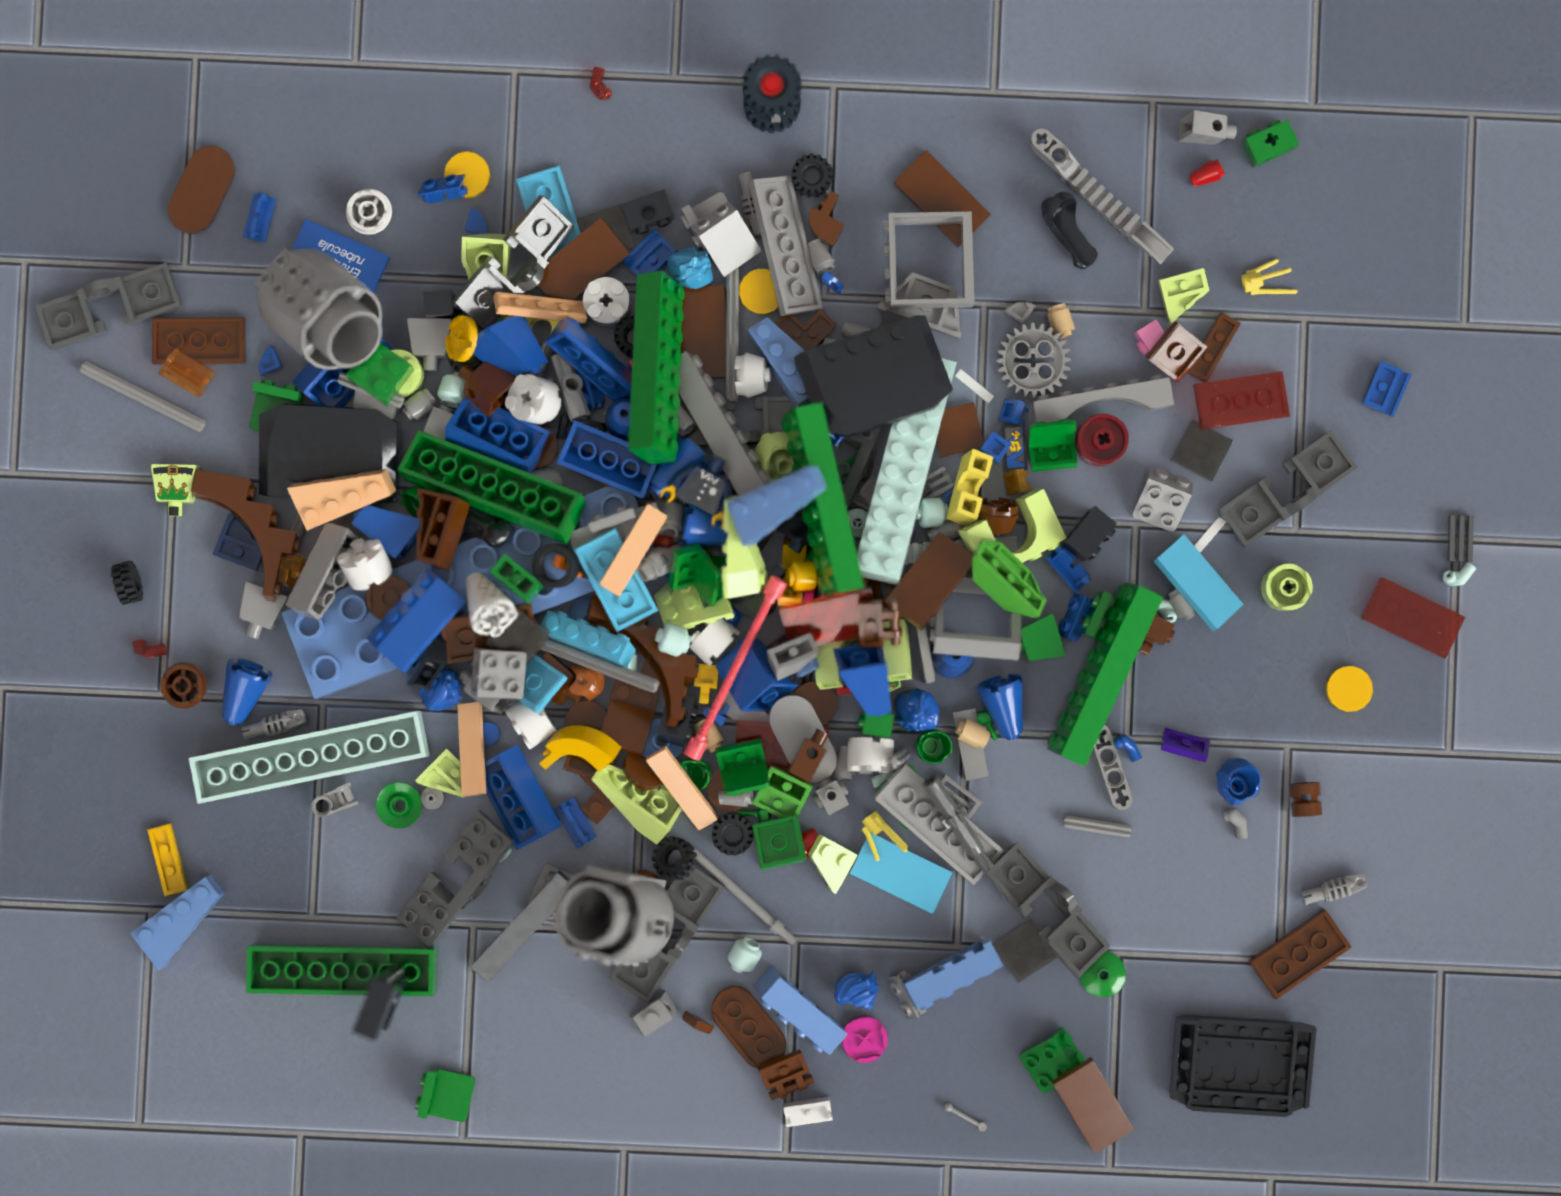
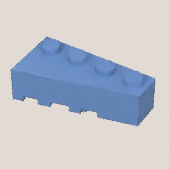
M765 318L749 328V340L759 355L766 358L768 368L771 369L772 374L796 408L810 405L794 361V357L805 350L769 318Z
M819 466L804 468L726 502L743 547L757 544L761 538L771 533L784 520L789 519L797 510L807 505L827 489Z
M212 875L204 877L130 934L159 971L166 967L171 958L179 951L184 942L197 929L198 925L225 893Z
M980 939L903 981L902 984L914 1007L925 1010L934 1005L933 1001L939 998L945 999L953 995L955 990L973 984L975 980L1003 967V964L991 941Z
M773 965L753 985L761 997L760 1003L768 1010L775 1009L778 1012L777 1017L786 1025L789 1022L795 1026L794 1031L803 1039L806 1036L811 1039V1045L820 1053L824 1050L830 1055L848 1035L845 1029L821 1007L817 1008L816 1004L805 993L800 994L799 990L789 979L785 978L783 980Z

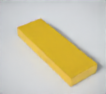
M169 823L147 829L164 897L189 890L172 824Z

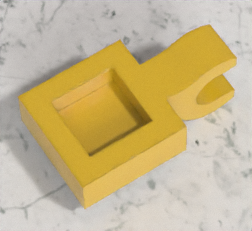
M696 663L699 665L697 678L694 679V687H701L699 704L708 705L710 689H717L719 672L715 667L716 665L708 666L707 664Z

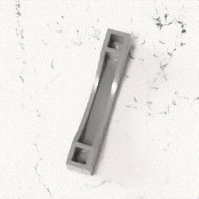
M1155 375L1149 377V381L1140 382V379L1126 381L1127 385L1118 386L1117 383H1110L1104 385V389L1095 390V387L1081 389V393L1072 394V391L1058 393L1059 397L1050 398L1049 395L1038 396L1036 401L1031 403L1034 424L1037 422H1056L1066 419L1074 411L1087 404L1105 400L1126 401L1139 405L1148 411L1171 407L1174 405L1170 377L1163 378V375Z

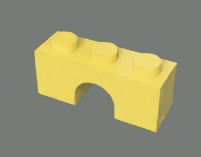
M975 449L962 456L946 519L963 526H968L978 519L983 498L977 495L981 484L989 476L993 461L992 456Z

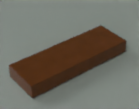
M1220 312L1203 341L1207 346L1206 350L1187 373L1206 384L1241 323Z

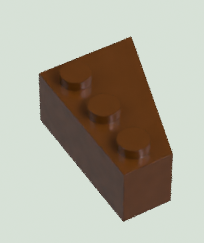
M418 489L420 509L417 510V517H419L417 560L430 567L450 571L470 504L458 497Z

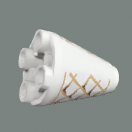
M475 572L467 577L466 594L469 619L474 631L479 634H490L492 637L500 636L504 629L518 616L512 601L482 573Z

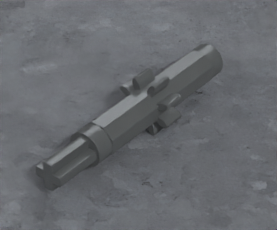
M932 775L925 779L923 786L942 814L938 817L939 821L946 830L951 827L969 856L974 858L983 872H987L988 869L993 867V864L984 852L980 840L965 819L969 813L960 802L955 804L937 775Z

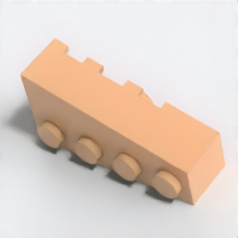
M387 469L310 482H299L287 488L307 530L390 496L396 491Z

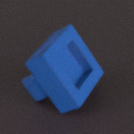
M1005 398L998 420L1009 424H1025V421L1020 418L1022 412H1028L1029 409L1024 407L1025 402Z
M993 431L979 451L992 456L993 462L998 464L1012 444Z
M728 704L724 710H718L719 712L716 718H714V722L720 726L727 719L723 714L728 712L730 708ZM707 706L702 715L707 716L711 707Z

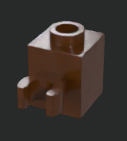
M1155 615L1138 652L1149 655L1154 642L1159 645H1165L1166 642L1170 643L1175 633L1172 630L1175 624Z

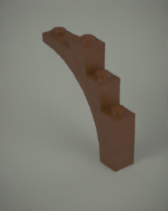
M196 470L191 489L194 497L212 502L229 510L242 520L255 536L264 564L263 596L266 601L276 602L277 596H280L282 592L281 575L282 573L285 574L287 569V560L285 558L294 560L295 554L299 553L301 549V540L296 531L273 528V526L276 527L278 524L279 513H277L273 505L251 501L256 497V487H254L250 478Z
M592 594L588 604L586 622L595 627H604L615 635L617 633L623 634L630 639V643L648 661L657 675L666 704V725L675 727L678 721L683 720L685 706L681 705L682 698L686 697L687 685H690L693 678H697L699 665L695 664L696 656L681 654L675 657L659 651L658 642L655 641L659 628L648 626L649 616L616 632L598 595Z

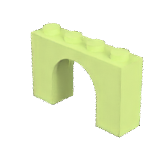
M1034 489L1015 499L1027 524V537L1024 544L1018 550L1012 552L1022 563L1027 560L1033 561L1042 556L1041 552L1047 549L1048 551L1054 550L1061 545V541L1067 539L1044 489ZM977 520L958 531L966 549L972 554L975 553L981 540L996 541L986 520Z
M899 618V625L902 627L900 644L896 646L891 645V638H884V647H882L887 664L889 682L912 679L908 625L901 618ZM890 619L883 622V628L890 627ZM844 623L842 627L835 628L832 626H821L818 630H813V639L820 652V655L816 657L820 668L815 670L816 684L820 690L843 687V679L839 674L833 648L851 646L853 643L860 641L859 625L855 623Z

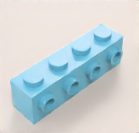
M548 610L538 630L542 636L628 668L636 649L630 643V639L620 633L613 635L604 627L597 626L594 628L580 618H577L575 621L561 611L554 613Z

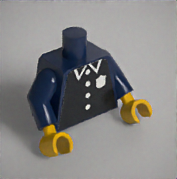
M713 455L709 465L701 461L698 465L690 464L675 474L668 487L664 488L659 496L661 497L664 492H668L671 498L667 503H670L675 496L713 515L712 527L716 520H721L723 522L721 530L724 529V502L733 496L732 485L728 482L729 477L721 472L726 461L719 456Z

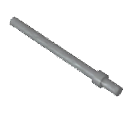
M694 847L695 850L693 851L697 853V857H694V859L761 918L770 927L769 930L781 936L791 946L795 943L797 938L784 928L785 924L779 919H774Z

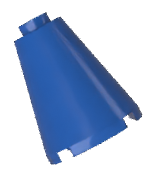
M625 396L613 401L605 414V424L609 433L629 442L631 396ZM625 413H629L627 418H622Z
M682 434L677 437L678 451L676 453V461L660 463L651 478V487L649 489L658 498H660V492L668 487L669 482L678 471L690 464L698 465L700 461L706 463L703 459L706 454L689 438L683 440ZM664 492L662 495L663 498L670 496L668 492Z
M688 503L689 507L684 509L682 530L680 531L684 533L683 539L679 538V545L684 547L695 544L700 546L725 545L728 533L724 529L721 530L723 522L716 520L712 527L713 515Z
M934 642L930 648L933 669L945 678L954 679L962 677L973 667L975 661L973 656L959 655V658L955 660L950 654L933 653Z
M229 659L226 665L222 717L225 718L226 723L237 726L239 723L245 722L271 681L273 674L270 670L268 674L263 671L264 667L257 663L238 659L237 663H232L233 659Z
M1008 674V679H1001V676H995L980 682L979 686H977V691L1000 736L1006 738V740L1019 738V734L1023 732L1022 676L1019 674Z

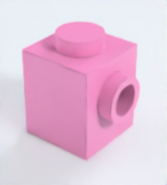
M1157 319L1134 334L1138 341L1136 345L1143 355H1147L1165 333Z

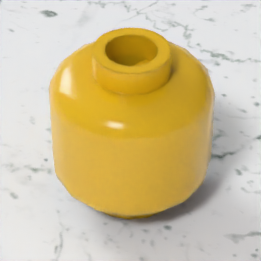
M795 561L790 564L789 568H786L785 581L788 583L787 586H790L793 591H812L816 588L820 576L812 561Z

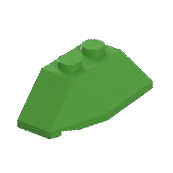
M984 539L980 541L973 555V581L1005 611L1038 618L1045 605L1046 598L1041 594L1039 585L1032 572L1001 542Z

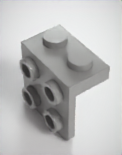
M719 192L692 208L690 205L682 208L683 216L680 219L686 229L691 228L699 219L708 216L719 205L727 203L728 200L722 192ZM693 232L694 236L691 238L697 249L702 248L705 251L706 249L700 239Z
M1150 467L1145 486L1133 510V517L1170 532L1175 531L1192 496L1193 483L1185 477L1171 475L1162 468L1155 469Z

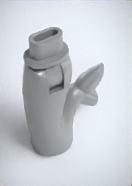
M659 530L656 536L674 545L659 546L647 553L645 558L641 560V564L636 568L643 581L655 580L671 571L674 550L684 548V546L679 545V538L683 539L684 536L683 532H679L676 537H666Z

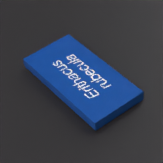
M305 219L292 250L317 249L329 254L373 294L390 260V256L307 219Z

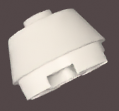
M375 189L358 191L350 198L346 207V217L351 227L357 232L367 235L376 234L385 229L392 216L390 201L382 192Z
M748 352L745 355L736 356L737 382H735L737 395L750 398L766 392L768 382L771 381V369L767 367L766 358Z

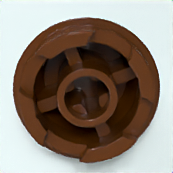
M984 497L977 520H986L993 535L998 536L1012 532L1020 515L1018 511L1019 504H1015L1014 500L1001 497L998 500L987 502L988 498Z
M186 662L177 663L169 667L163 674L160 686L161 693L170 705L180 709L191 708L197 705L205 696L207 681L204 673L197 666Z

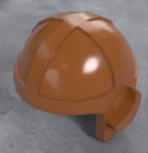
M577 663L570 666L571 670L576 674V680L569 688L572 694L585 696L588 701H591L602 692L605 686V676L603 673Z

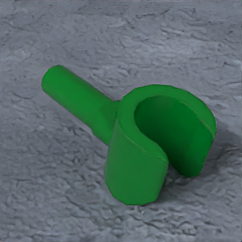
M858 452L854 454L846 462H840L837 465V469L841 465H845L847 467V472H845L842 476L848 475L850 467L853 465L858 455Z
M986 710L976 712L978 724L986 723L988 731L991 732L992 739L997 740L998 736L992 726L989 713Z
M761 808L753 811L738 810V814L742 816H758L759 823L771 819V814Z

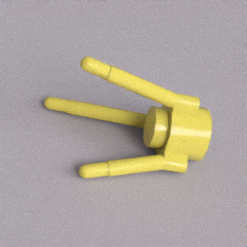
M1278 259L1269 261L1255 269L1245 271L1246 274L1241 275L1243 289L1245 293L1250 292L1251 296L1256 294H1296V289H1259V287L1263 286V280L1289 273L1292 269L1286 268L1264 275L1258 273L1279 262Z
M877 811L862 821L865 827L861 830L867 838L876 861H879L880 858L870 833L877 835L883 830L904 853L907 852L906 848H908V845L885 823Z

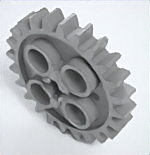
M1036 322L1031 324V329L1028 328L1027 324H1023L1022 332L1019 328H1014L1015 336L1008 333L1007 338L1010 341L1001 342L1005 350H998V353L1003 355V358L997 360L998 363H1003V367L998 369V372L1005 371L1006 373L1002 380L1009 379L1010 382L1007 387L1015 385V393L1023 389L1025 397L1028 396L1030 391H1032L1033 398L1037 397L1038 391L1042 395H1046L1047 388L1050 392H1055L1054 384L1061 387L1062 382L1059 379L1068 378L1064 370H1071V367L1066 365V362L1072 360L1071 357L1066 356V353L1071 351V348L1063 347L1067 340L1060 341L1059 338L1062 333L1059 332L1054 335L1053 326L1046 331L1045 323H1042L1039 329H1037ZM1021 342L1028 346L1026 355L1018 352L1017 348ZM1043 342L1051 345V352L1048 355L1041 352L1040 346ZM1035 354L1036 358L1053 357L1055 361H1041L1034 366L1033 362H1015L1014 359L1031 358ZM1021 365L1028 368L1029 374L1026 378H1022L1018 374V368ZM1043 365H1048L1052 370L1051 376L1048 378L1041 374Z

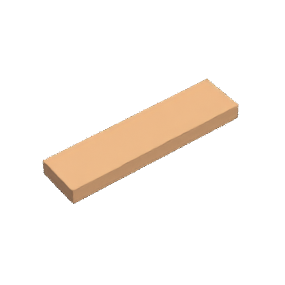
M495 292L493 297L496 314L559 321L569 317L578 323H585L587 320L583 301Z
M646 504L600 580V586L617 596L621 595L668 516L651 505Z
M479 702L458 704L462 796L486 794L482 704Z
M666 746L647 757V763L699 831L718 820L719 816Z

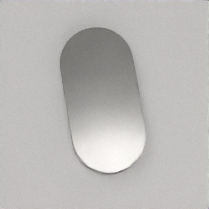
M786 695L781 697L771 709L769 717L771 728L790 764L804 739L811 740L816 729L826 733L812 704L801 696ZM829 737L823 745V748L827 749L810 781L812 783L827 779L835 770L837 755ZM809 748L807 756L812 759L815 755V750Z

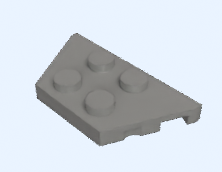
M914 272L897 287V299L957 298L956 288ZM885 299L877 306V309L885 312L889 310L908 318L926 315L930 329L957 339L961 337L958 308L890 309V304L885 302Z

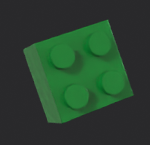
M379 342L374 353L361 364L351 367L346 377L387 407L412 374L414 368Z

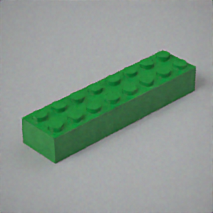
M662 270L638 274L636 283L628 450L651 465L675 462L678 451L677 431L679 429L678 409L680 407L679 387L681 385L680 365L682 363L680 353L683 341L681 330L682 321L684 320L682 307L685 292L682 286Z
M822 403L794 408L783 414V419L781 420L782 429L787 433L788 437L787 451L789 455H792L794 463L792 465V473L807 467L819 466L827 487L825 491L805 505L802 512L805 524H808V542L814 550L813 564L820 576L818 580L819 589L824 594V597L864 588Z
M419 430L397 469L407 482L432 492L458 497L475 509L564 544L568 543L587 505L582 494Z
M1124 582L1117 590L1116 602L1114 606L1109 608L1106 614L1107 621L1104 627L1100 628L1097 633L1096 645L1089 651L1087 655L1088 662L1085 668L1078 674L1077 686L1068 696V705L1065 711L1059 715L1058 727L1048 739V750L1084 767L1163 600L1162 596L1140 585Z
M251 944L247 946L246 993L366 995L373 977L387 967L392 968V965L404 968L406 970L405 973L410 975L402 996L433 997L437 993L438 947Z

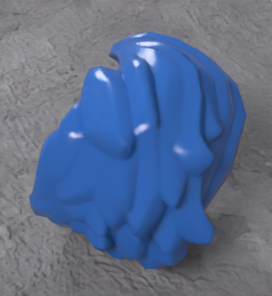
M444 667L429 690L419 688V696L422 698L426 709L430 711L449 709L462 698L459 677L453 669Z
M915 688L906 690L898 695L895 700L897 716L894 719L901 727L903 726L908 732L910 730H915L916 732L933 730L937 727L939 707L930 692Z
M1229 758L1216 772L1218 792L1230 805H1240L1248 798L1255 797L1259 793L1260 773L1251 762L1244 758Z
M871 971L870 975L854 972L840 977L835 984L834 998L837 1004L844 1005L849 1002L851 1005H855V1007L862 1006L868 1010L873 1009V1004L878 994L877 989L880 987L876 983L875 972Z

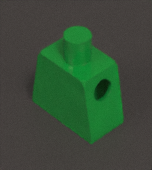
M1053 614L1046 615L1021 628L1019 654L1024 653L1027 661L1066 656Z

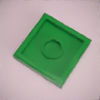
M797 814L752 824L760 869L762 871L807 860Z

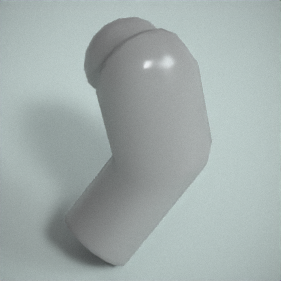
M1235 808L1224 810L1223 819L1226 822L1230 821L1236 826V838H1248L1246 817Z

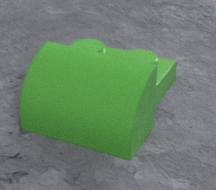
M771 765L768 770L770 786L758 791L753 805L780 818L795 814L799 815L813 784Z

